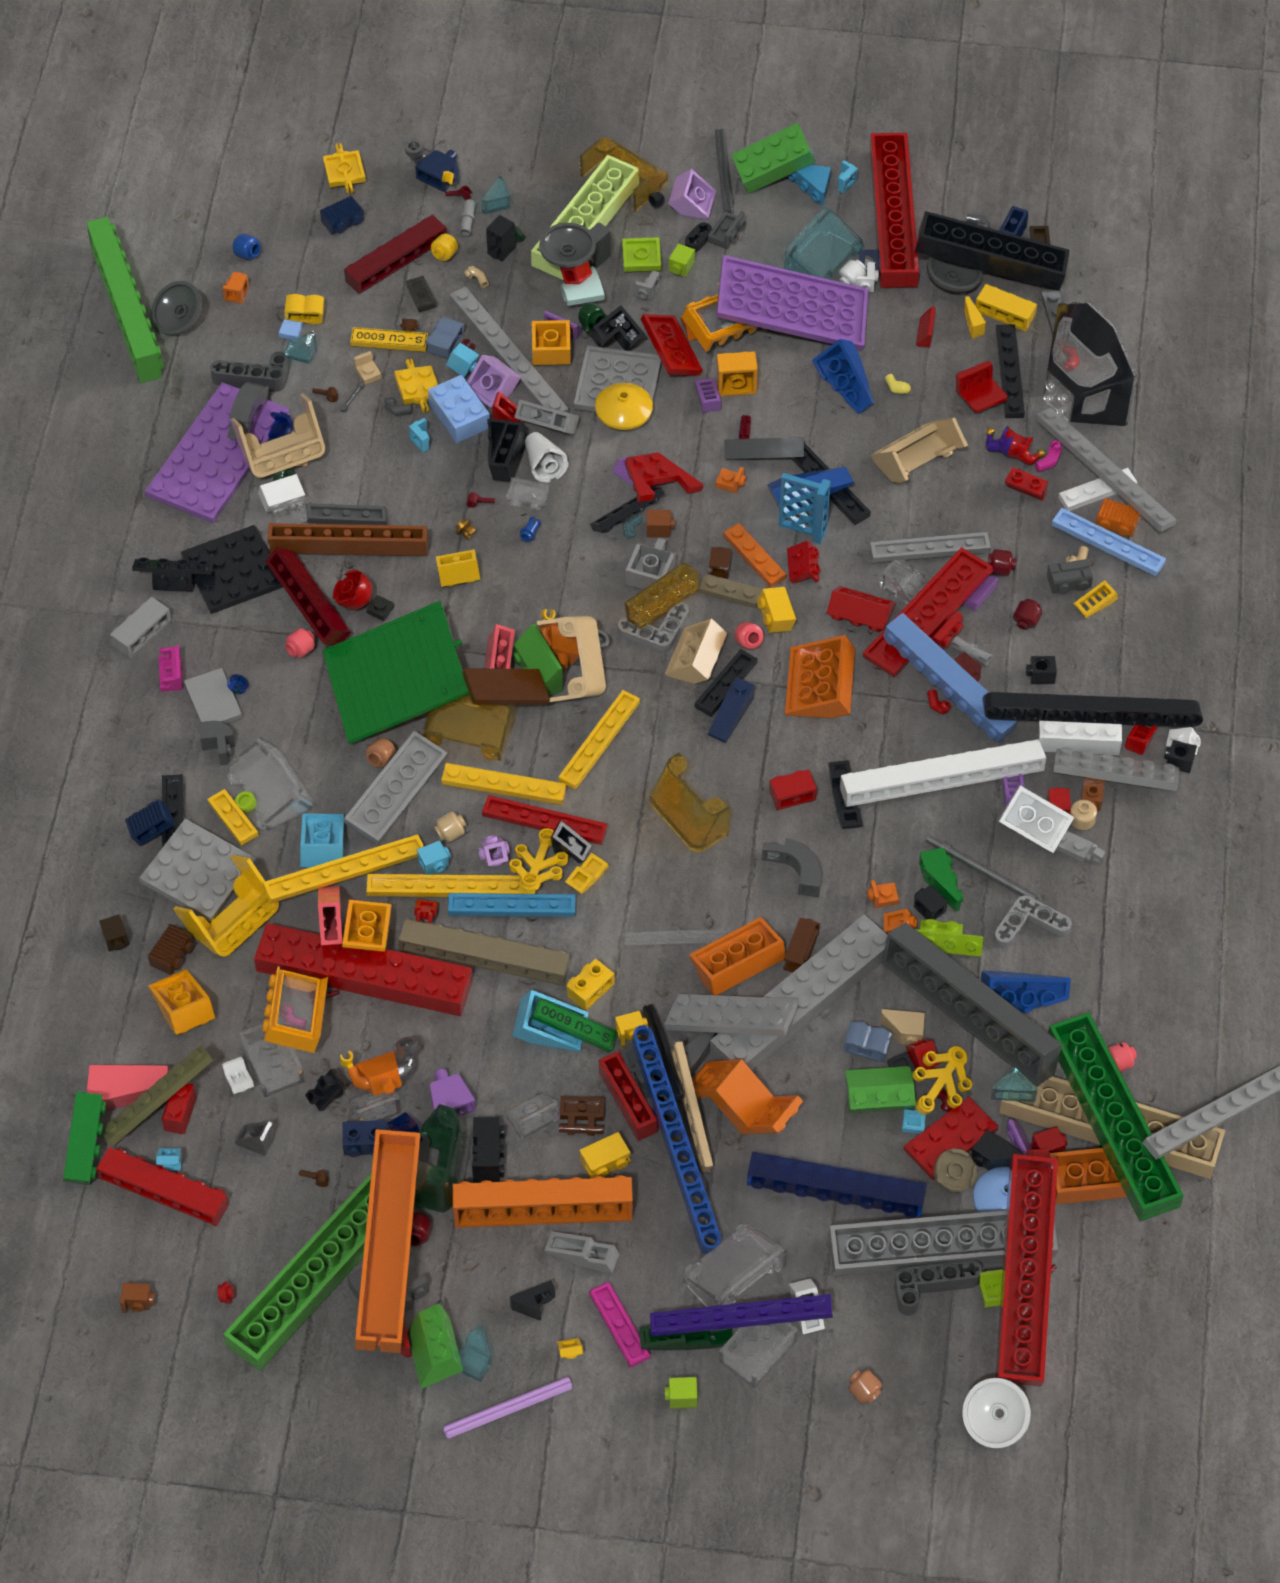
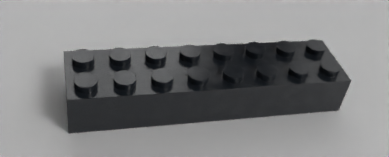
M925 211L914 252L1049 289L1060 290L1066 275L1070 250Z

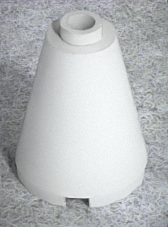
M533 432L526 437L525 446L531 472L535 479L548 483L551 482V479L561 478L569 466L568 457L565 452L539 432Z

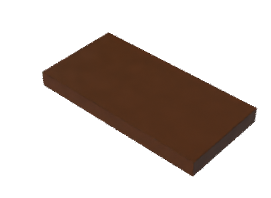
M464 668L462 672L473 704L548 705L550 701L539 669Z

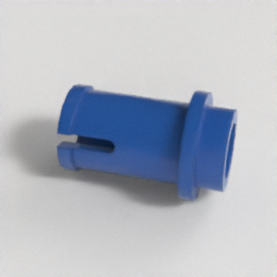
M530 517L525 528L520 530V538L523 541L529 542L535 538V532L541 525L538 518L533 523L535 517Z

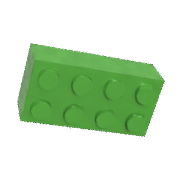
M798 122L731 154L741 180L749 194L816 162Z

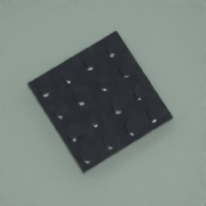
M255 525L181 551L182 558L188 561L198 562L206 560L214 563L211 575L193 574V580L210 614L283 588L265 562L270 554Z

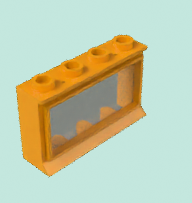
M718 294L712 297L707 296L696 303H689L682 315V318L705 352L710 350L715 341L719 345H723L731 335L736 340L741 337L744 330H748L752 334L757 329L756 326L717 318Z
M278 966L275 974L270 975L268 983L271 989L268 990L266 1001L269 1004H266L264 1016L267 1019H264L261 1031L265 1032L264 1041L314 1053L321 1036L328 977L318 979L281 970Z

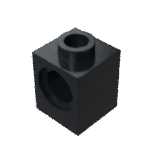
M1031 656L1030 664H1026V676L1030 677V683L1055 684L1057 674L1055 656Z
M1173 740L1171 747L1166 748L1164 759H1168L1167 763L1179 767V771L1190 773L1197 746Z
M932 885L925 889L921 888L916 892L913 907L926 920H936L946 913L947 900Z

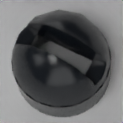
M653 192L648 195V200L653 208H657L663 204L664 196L660 192Z

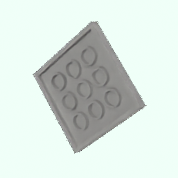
M587 345L573 404L574 409L596 412L595 401L598 394L607 386L624 382L633 383L644 388L651 396L653 402L662 363L659 355Z
M184 819L140 876L139 883L180 906L191 909L196 915L206 918L211 923L234 892L233 882L241 874L230 857L232 855L247 857L251 859L253 864L256 863V858L191 821Z

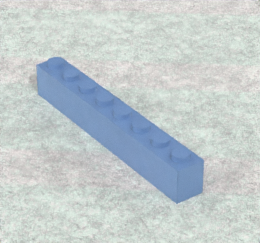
M904 613L900 614L885 627L883 637L889 645H893L903 658H907L917 671L922 672L932 685H936L946 698L951 699L961 712H965L975 725L980 726L986 732L990 739L1000 743L1015 730L1018 723L1017 720H992L985 716L982 698L989 692Z

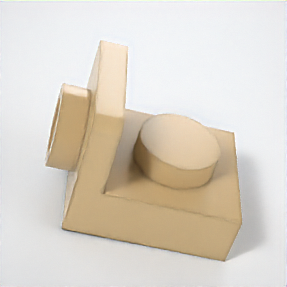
M371 351L354 357L355 371L365 385L382 379L381 372L373 361Z

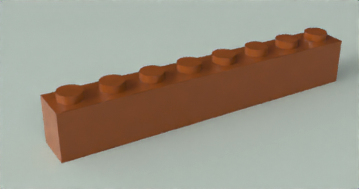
M269 523L268 527L269 553H272L276 547L293 550L295 554L427 556L428 552L427 526Z

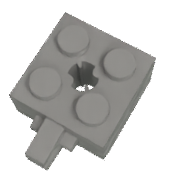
M658 538L654 547L641 543L636 545L625 570L626 585L661 595L664 594L676 566V553L665 551L666 540Z

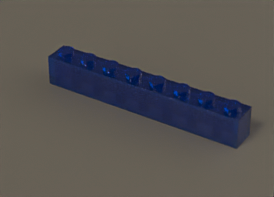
M752 1152L747 1174V1185L755 1189L766 1188L777 1193L788 1192L799 1197L810 1196L821 1201L831 1200L843 1205H859L865 1209H881L886 1213H902L908 1217H921L927 1183L757 1152Z

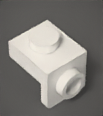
M867 262V276H856L855 286L868 288V292H874V283L878 282V270H875V262Z
M1192 727L1169 730L1166 747H1171L1173 740L1196 745L1195 755H1197L1201 740Z
M242 1057L222 1064L227 1083L233 1094L244 1092L254 1087Z

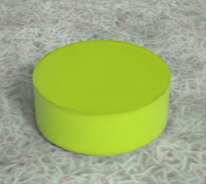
M243 791L236 796L235 803L243 813H248L256 807L257 800L251 792Z

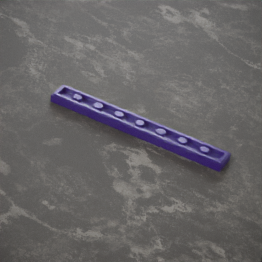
M831 1294L654 1312L650 1313L651 1335L662 1336L833 1318Z

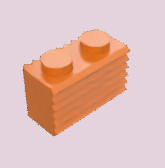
M1104 498L1095 524L1107 530L1118 532L1121 536L1133 537L1141 514L1132 506Z

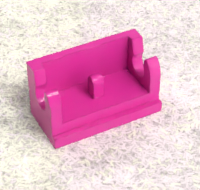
M179 645L161 648L159 653L163 655L158 656L160 692L183 690Z

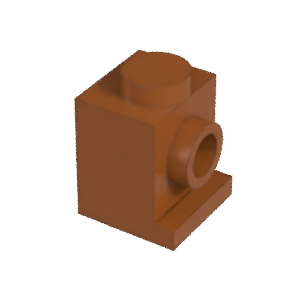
M1084 778L1081 800L1091 801L1096 806L1097 811L1101 810L1105 780Z
M122 1284L120 1298L122 1313H127V1309L141 1312L143 1310H150V1306H154L155 1293L151 1291L150 1284Z

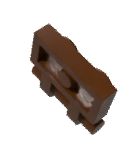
M561 1096L560 1119L568 1120V1124H559V1132L568 1133V1135L586 1133L587 1136L603 1134V1125L594 1124L595 1121L604 1120V1098ZM575 1120H588V1125L575 1124Z

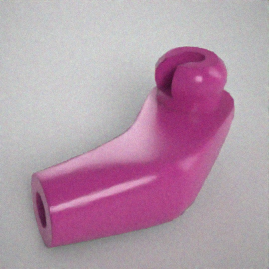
M1052 441L1047 456L1035 463L1037 472L1056 466L1062 452L1059 441Z

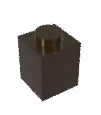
M120 914L99 921L109 952L121 950L129 946Z

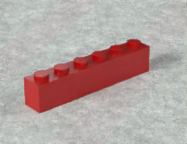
M109 1147L96 1168L98 1177L101 1180L214 1226H218L229 1206L227 1194L221 1189L209 1188L201 1181H192L179 1172L172 1173L167 1171L161 1165L150 1164L139 1156H130L119 1148L115 1150Z

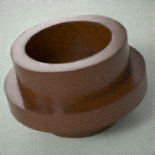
M402 319L400 327H404V331H415V328H419V324H417V319Z

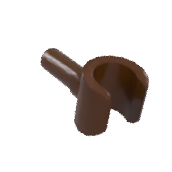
M329 387L328 390L312 389L313 393L326 395L327 400L330 402L338 400L337 390L334 387Z
M319 1170L317 1173L299 1171L300 1176L316 1179L315 1184L317 1186H328L329 1178L325 1171Z

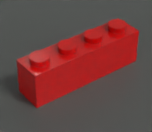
M617 1051L599 1059V1074L637 1141L657 1133V1119L619 1052Z

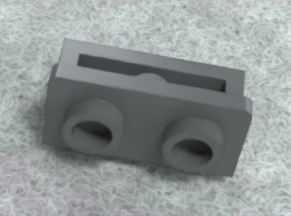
M724 211L709 233L708 241L728 249L730 244L736 241L739 231L743 230L746 225L745 212L741 211L736 216Z

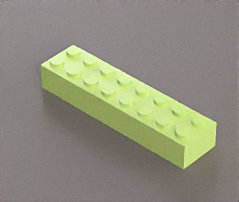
M607 155L550 227L560 223H576L589 230L597 223H601L606 227L639 185V168ZM538 242L531 250L532 266L564 280L560 267L549 263L543 258Z

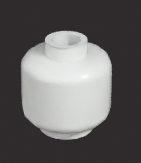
M849 260L839 270L841 277L839 280L842 283L856 285V276H867V268L859 260Z

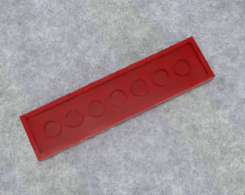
M961 547L895 618L904 613L927 636L932 638L993 572V566ZM884 629L863 652V658L895 678L909 663V660L903 658L893 645H889L883 637Z

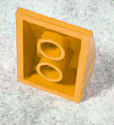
M349 900L342 947L385 952L389 933L391 904Z
M187 969L148 985L166 1022L176 1035L185 1033L189 1029L204 1025L210 1020L215 1019L209 996Z

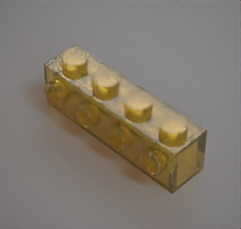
M683 562L625 602L627 620L641 629L699 589L697 571Z

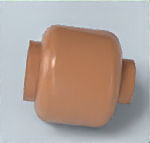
M385 738L376 739L366 749L367 761L370 765L377 768H384L396 754L393 743Z
M857 1370L849 1378L852 1383L849 1385L848 1390L862 1404L866 1402L870 1404L882 1393L880 1390L882 1387L881 1381L870 1370H865L862 1373Z

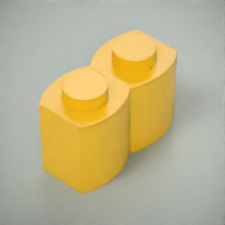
M286 295L285 319L305 322L307 324H322L325 307L324 297L319 295Z

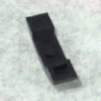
M849 760L828 762L832 793L841 828L863 827L860 809L857 805L846 807L840 790L841 775L851 773Z

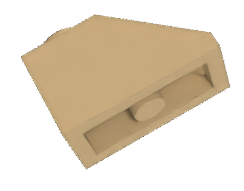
M882 1009L880 1024L890 1031L900 1044L909 1045L923 1039L925 1013Z

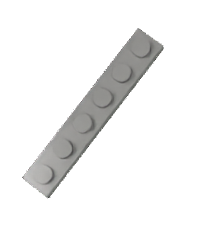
M988 532L870 542L873 563L953 556L961 547L972 554L989 553L991 549Z

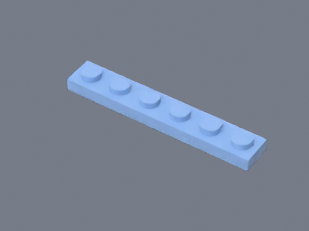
M1064 508L1060 509L1052 521L1053 527L1153 576H1157L1166 562V558Z

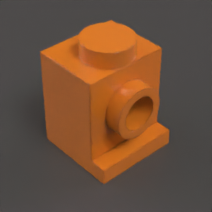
M232 273L231 278L227 279L226 285H223L224 300L243 303L249 288L247 274Z

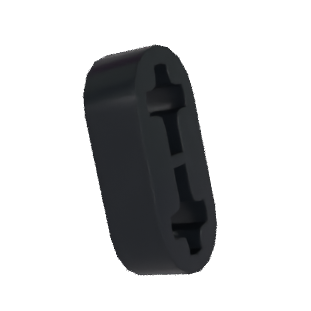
M706 222L696 225L686 236L685 246L693 248L695 252H698L708 242V235L712 230L711 225Z

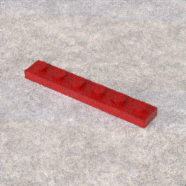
M488 795L482 810V816L537 830L549 828L554 831L558 822L563 821L587 842L602 845L607 831V823Z

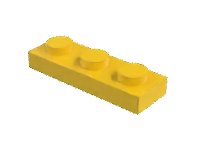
M225 789L207 799L210 807L240 846L259 836L256 828Z

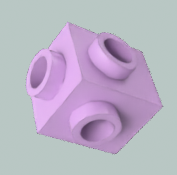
M497 835L487 836L484 841H480L481 848H478L479 856L488 866L496 867L508 861L507 854L510 851L507 841L504 842ZM495 848V851L489 852V849Z

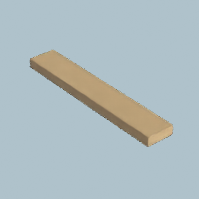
M676 1042L671 1049V1053L683 1091V1102L700 1171L706 1173L710 1172L713 1163L683 1042Z

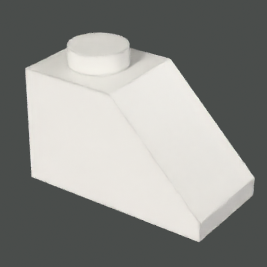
M811 1279L789 1284L791 1298L818 1295L817 1286ZM823 1319L798 1321L803 1334L825 1329Z

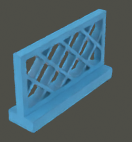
M783 473L781 476L778 526L814 536L813 542L821 544L827 531L831 481L823 479L820 484ZM787 482H791L795 486L791 487ZM806 487L815 489V491L810 492ZM800 490L804 495H800L797 491ZM790 493L794 498L791 499L786 494ZM806 499H809L813 504H809ZM799 502L803 507L800 508L796 503ZM789 505L793 510L790 511L786 506ZM809 511L812 516H808L805 512ZM798 514V515L801 516L803 519H800V520H799L795 515ZM789 517L793 522H789L784 519ZM808 523L812 528L806 527L804 524Z

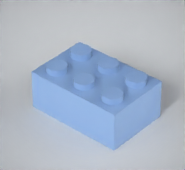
M462 375L428 389L430 407L456 443L488 429L487 419H490L489 412Z

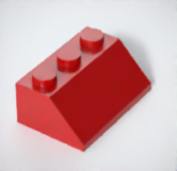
M839 586L832 590L827 614H830L833 619L842 621L844 618L850 620V623L853 625L862 626V624L869 626V629L880 632L881 629L884 630L889 624L897 602Z

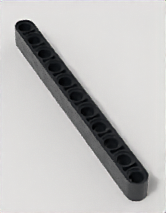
M989 692L982 698L985 716L992 720L1058 721L1196 727L1203 722L1200 704L1196 700Z

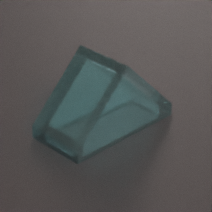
M501 176L496 179L482 199L483 214L510 209V195Z
M312 330L289 341L284 351L287 358L311 364L317 352L315 332Z
M1013 1068L993 1085L991 1100L1035 1102L1037 1087L1017 1068Z

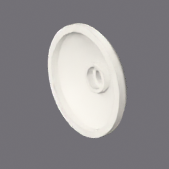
M990 1378L976 1384L967 1394L963 1404V1421L968 1433L978 1443L990 1448L1008 1447L1020 1440L1028 1429L1031 1417L1030 1404L1025 1393L1015 1383L1006 1379ZM1000 1409L1004 1411V1415L1001 1418L997 1414Z

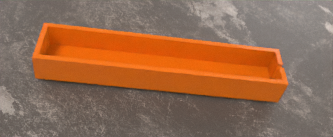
M376 1129L355 1350L375 1351L376 1347H380V1352L401 1353L420 1133Z

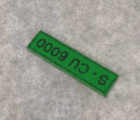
M539 998L537 1000L532 1019L606 1052L612 1050L617 1031L545 999Z

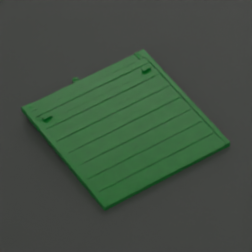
M440 600L322 650L349 745L469 695L462 674L463 669L456 652V647L461 646L462 641L459 639L453 642L449 624Z

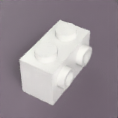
M297 474L261 485L258 490L266 513H278L285 507L299 506L305 497Z

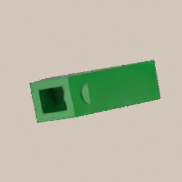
M945 848L920 852L919 866L924 881L928 885H932L947 900V904L955 912L960 911L963 894L961 890L957 889V875L951 870L952 860L950 855L946 854Z

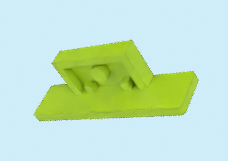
M934 919L921 920L920 930L915 929L945 953L977 957L982 955L983 936L962 934L963 924H958L954 921L938 922Z

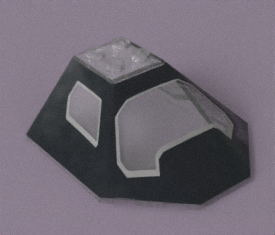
M1090 301L1058 304L1043 398L1047 404L1051 405L1068 422L1127 426L1137 373L1134 368L1129 366L1127 359L1130 357L1124 343L1120 344L1116 335L1119 331L1116 325Z

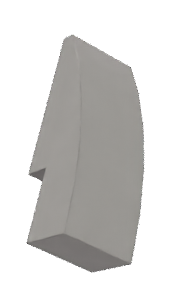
M554 1231L551 1232L544 1250L546 1253L567 1262L607 1273H613L620 1255L614 1245L594 1242L591 1237Z

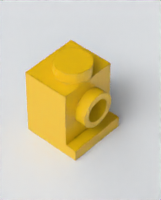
M640 1011L615 1017V1029L621 1046L625 1045L626 1040H632L634 1030L638 1026H648L647 1019L642 1018Z

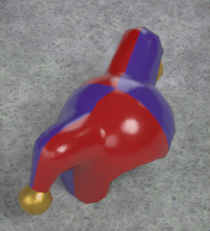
M1009 426L1005 428L1000 439L997 440L993 439L995 433L993 428H988L986 431V449L988 451L1002 452L1007 457L1017 458L1027 465H1033L1040 457L1045 456V451L1039 449L1036 454L1031 455L1029 447L1033 437H1023L1012 431Z

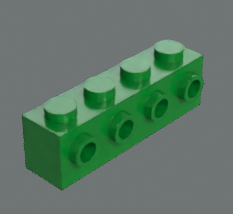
M76 1091L63 1182L90 1185V1179L95 1180L97 1166H93L94 1157L98 1158L100 1145L96 1144V1138L101 1136L103 1123H99L100 1114L104 1115L106 1101H102V1095Z

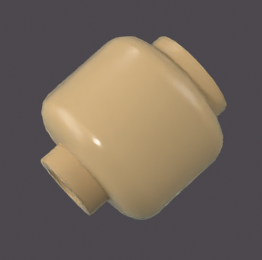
M1088 800L1076 801L1070 809V815L1074 817L1071 825L1078 830L1092 828L1097 817L1096 806Z
M449 812L436 820L437 825L435 829L442 841L452 842L465 834L463 827L466 826V823L461 814L457 816L454 812Z

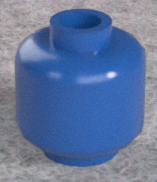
M240 234L233 241V252L237 257L253 260L261 251L259 240L254 236Z

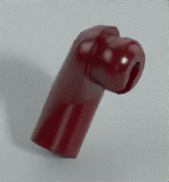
M941 1089L936 1098L943 1102L941 1109L949 1112L952 1108L947 1103V1091Z

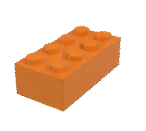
M1103 1148L1050 1153L1051 1158L1058 1159L1055 1205L1127 1197Z

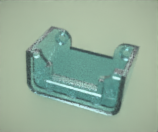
M824 207L787 247L784 269L833 280L831 278L832 272L850 253L855 256L859 254L860 250H863V240L835 212Z

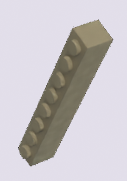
M405 919L399 937V949L403 952L561 986L565 984L570 967V954L562 950L554 951L545 949L542 946L526 945L520 941L512 942L501 937L484 936L478 932L470 933L459 928L443 927L440 924L417 922L416 919Z

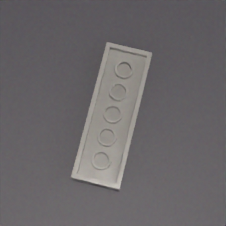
M413 731L345 816L343 822L378 845L445 760L448 752L416 731Z
M1070 748L1056 749L1053 771L1055 773L1177 791L1179 767H1175L1173 764H1155L1149 760L1142 762L1130 757L1116 758L1110 754L1097 755L1090 751L1077 752Z
M678 994L664 1025L666 1030L785 1036L798 1003L796 999Z

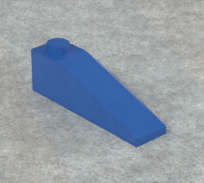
M839 339L812 360L820 377L841 394L844 400L858 414H861L874 404L861 358L852 341Z
M846 467L792 475L820 484L823 479L830 480V495L854 484ZM781 478L767 484L778 508L780 506ZM787 482L791 487L795 486L793 483ZM806 487L810 492L815 491V489ZM800 490L797 491L800 495H804ZM790 493L786 494L791 499L794 498ZM806 499L809 504L812 503L809 499ZM799 502L796 503L800 508L803 507ZM789 505L786 506L790 511L793 510Z
M1005 971L981 972V982L994 990V992L1021 1013H1027L1032 1011V1009L1041 1006L1046 1007L1069 999L1071 982L1069 977Z

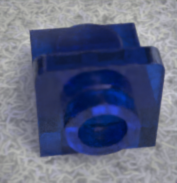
M285 412L271 413L270 416L275 421L269 431V439L273 440L290 434L294 428L290 415Z
M406 1112L387 1122L391 1131L420 1133V1142L423 1141L417 1123Z

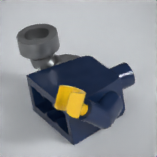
M416 139L405 143V154L418 163L415 166L416 179L442 192H446L450 184L459 182L457 154L453 150H448L446 154L438 150L432 152L431 150L423 149L422 142Z

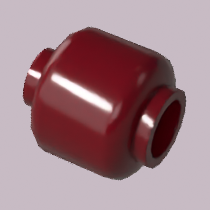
M995 549L992 551V554H988L987 563L993 566L992 575L1008 576L1011 570H1015L1016 559L1013 558L1011 551Z
M1032 599L1020 601L1013 614V619L1017 623L1016 626L1023 630L1035 628L1042 615L1040 604Z
M413 1213L411 1246L424 1244L428 1240L432 1225L429 1218L422 1213Z

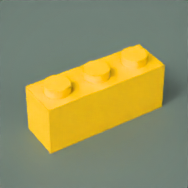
M985 284L975 304L980 314L1008 325L1015 324V328L1025 332L1036 317V303Z

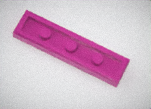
M607 1282L590 1290L589 1295L629 1367L632 1368L650 1359L648 1350L641 1349L640 1336L610 1283Z

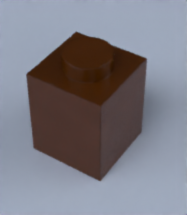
M711 547L709 574L728 579L731 549Z

